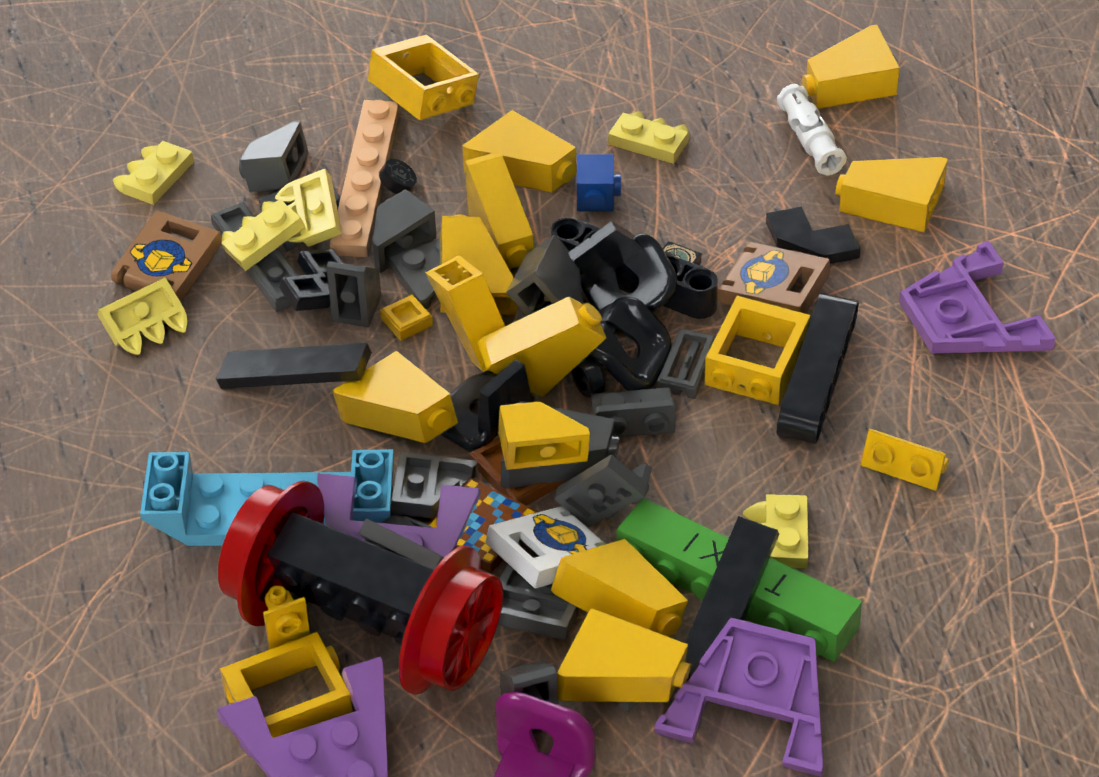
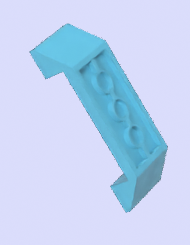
M393 449L352 450L351 472L193 474L190 452H149L140 511L141 520L187 546H222L237 512L256 490L266 485H273L285 490L290 485L299 481H309L318 487L317 475L320 473L357 478L353 521H365L367 518L375 523H382L390 517L394 452Z

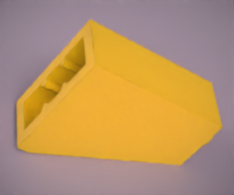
M871 25L808 59L807 74L802 76V86L805 87L808 96L811 97L818 109L897 95L900 67L879 27Z
M513 110L462 145L465 174L466 160L500 151L513 184L516 186L552 193L564 183L571 181L576 175V147Z
M499 151L466 160L468 217L481 218L509 269L519 267L526 254L534 249L532 230L504 158Z
M929 157L852 161L846 175L840 174L837 181L835 194L840 196L839 212L925 232L945 187L948 159Z
M461 214L442 216L440 265L460 255L483 273L499 313L503 315H516L517 304L506 293L514 277L481 218L468 217ZM440 303V313H446Z
M459 255L425 273L471 362L482 372H485L487 369L478 341L483 336L505 327V324L483 273Z
M566 297L483 336L478 341V345L487 370L498 375L514 360H517L525 365L530 391L543 397L606 339V335L601 325L602 317L594 306L589 303L582 304L571 297Z
M397 351L366 369L361 380L346 381L332 390L341 420L355 426L427 443L458 423L450 393Z
M626 539L561 557L551 587V591L556 596L586 612L593 608L667 637L676 633L680 628L682 616L688 602Z
M591 608L557 672L558 700L572 702H669L675 688L682 689L691 670V664L686 662L688 644Z

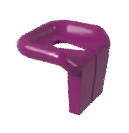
M507 692L497 699L495 704L496 741L502 758L494 777H587L596 759L595 734L591 724L582 715L569 708L521 692ZM531 729H541L553 738L554 744L549 755L539 751Z

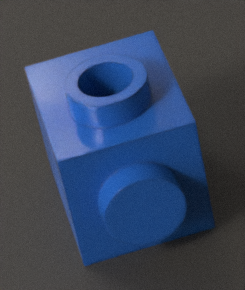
M577 154V211H614V196H621V174H614V154Z

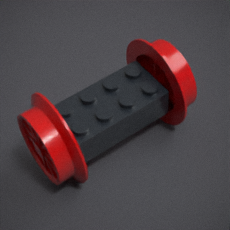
M309 481L296 482L285 490L273 485H266L256 490L244 502L234 517L224 539L218 563V582L221 591L226 596L237 600L242 619L252 626L260 627L265 625L263 612L269 610L265 603V596L273 586H282L290 592L293 600L304 597L306 604L310 602L319 606L325 614L336 620L342 621L345 617L357 622L361 629L371 635L380 636L383 633L395 638V641L401 646L399 656L400 683L406 692L413 695L427 691L434 684L449 691H456L464 686L482 663L494 638L502 611V582L498 577L482 571L480 556L474 548L469 546L455 548L444 557L434 570L324 525V500L322 493L315 484Z

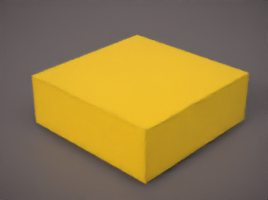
M413 294L380 309L381 320L400 341L433 326L432 315Z

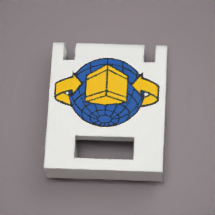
M563 506L489 525L485 541L491 549L535 589L553 584L561 557L605 545L597 535L575 516L570 515V512ZM519 539L529 546L538 557L533 558L519 546Z

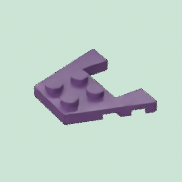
M989 241L977 245L976 252L968 257L964 254L953 260V265L941 273L934 271L900 291V305L932 354L1049 351L1054 349L1056 338L1040 315L1003 325L974 283V281L1002 274L1004 262Z
M318 473L317 482L324 500L326 526L364 541L365 539L358 534L364 521H353L357 478ZM441 485L436 528L385 523L377 524L445 557L455 549L458 540L461 539L474 505L476 506L480 498L481 490L472 487Z
M730 618L699 661L700 665L691 678L676 693L675 700L664 715L661 714L656 721L655 733L694 744L707 701L793 723L782 761L783 767L822 777L824 767L815 638Z
M381 656L343 669L342 677L351 694V700L356 711L272 738L257 696L219 707L217 710L219 721L225 728L228 727L239 740L240 747L249 758L252 757L267 777H388L384 675Z

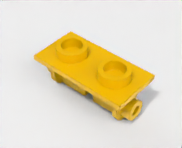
M869 428L860 466L937 491L941 473L944 474L946 472L949 458L946 457V453Z
M273 586L270 588L265 596V603L269 610L263 612L269 650L310 635L305 598L293 600L290 592L284 587Z

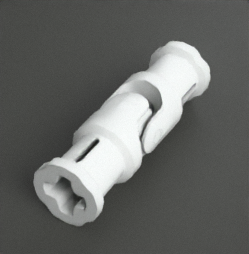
M798 84L786 86L777 96V104L781 110L787 112L788 122L796 132L806 153L814 157L818 173L829 176L839 172L846 164L847 156L842 149L837 148L835 145V137L820 116L818 108L808 101V93L804 86ZM793 94H795V95L797 96L796 101H795L794 97L792 96Z

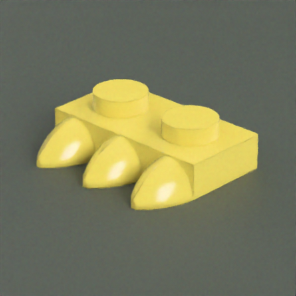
M640 111L631 114L623 112L608 133V145L672 164L675 163L689 141V130L685 124L671 127L666 124L663 118H657L653 121L645 119Z
M162 141L158 146L144 147L141 149L144 160L129 162L127 168L130 175L116 176L113 178V183L119 192L154 205L194 163L193 152Z
M326 169L286 184L275 196L276 200L281 199L283 202L291 203L288 207L301 218L305 226L287 241L295 243L304 242L310 247L342 234L332 177Z
M281 199L276 202L267 201L263 202L262 212L256 217H243L242 227L236 232H223L221 244L226 253L247 271L305 226L301 218Z
M166 277L100 308L97 313L115 346L120 345L127 352L137 356L140 355L142 349L141 334L155 343L162 344L165 336L164 323L178 332L185 333L188 322L185 309Z
M766 494V501L755 503L743 511V515L749 520L778 530L780 535L770 558L791 568H808L807 496Z

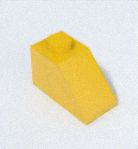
M542 402L500 406L498 433L506 470L588 461L590 440L588 427Z

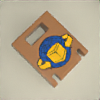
M156 210L112 269L111 279L118 284L124 282L126 288L138 291L166 277L181 302L222 245L220 232ZM171 232L174 233V234H177V235H180V236H183V237L192 239L193 241H189V240H186V239H183V238L174 236V235L171 234Z
M749 242L723 280L722 285L718 288L717 299L723 304L732 306L736 296L806 314L830 275V261L828 258ZM800 273H802L804 288L801 293L790 291Z

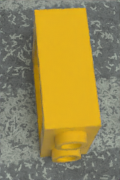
M426 34L372 49L367 80L415 118L423 120L473 105L479 74ZM424 73L436 83L424 86L412 76Z
M736 296L705 357V385L779 405L796 365L810 323V315ZM739 335L784 347L775 368L726 356L735 336Z
M318 632L220 668L224 694L228 703L232 704L254 697L251 690L314 666L318 667L330 692L264 717L272 738L353 712L351 694L338 671L340 670V663L337 654L331 645L325 647Z

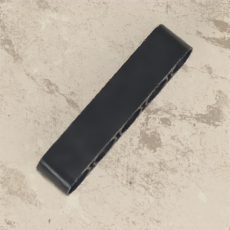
M561 218L552 224L551 236L555 234L564 246L571 251L587 238H591L601 228L578 219ZM665 253L676 271L678 282L674 295L663 307L696 319L711 317L717 310V275L710 269ZM624 263L616 268L620 290L630 294L633 293L639 285L638 276Z
M819 294L780 409L777 436L817 444L856 324L859 307L858 300Z

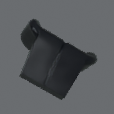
M612 221L594 233L591 238H587L568 252L572 261L583 272L581 287L589 303L598 311L620 297H633L642 301L653 313L666 304L676 291L678 282L676 271L659 242L652 236L644 233L633 235L630 231ZM623 263L639 278V285L631 294H624L620 290L616 268Z
M620 297L598 311L602 317L601 325L606 339L588 356L601 363L626 390L651 389L662 372L672 348L670 335L663 323L642 301L633 297ZM616 328L634 340L638 348L636 358H631L626 354L613 334Z
M514 360L498 375L490 373L476 374L461 383L450 393L458 423L440 435L470 452L492 441L499 434V410L501 405L516 404L520 401L528 403L535 401V395L530 392L525 365ZM479 401L478 415L470 411L471 404Z

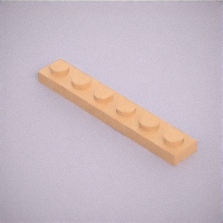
M363 101L338 207L342 234L330 240V249L333 248L338 256L368 257L376 221L377 206H379L383 190L379 171L390 158L400 113L399 104L395 101Z

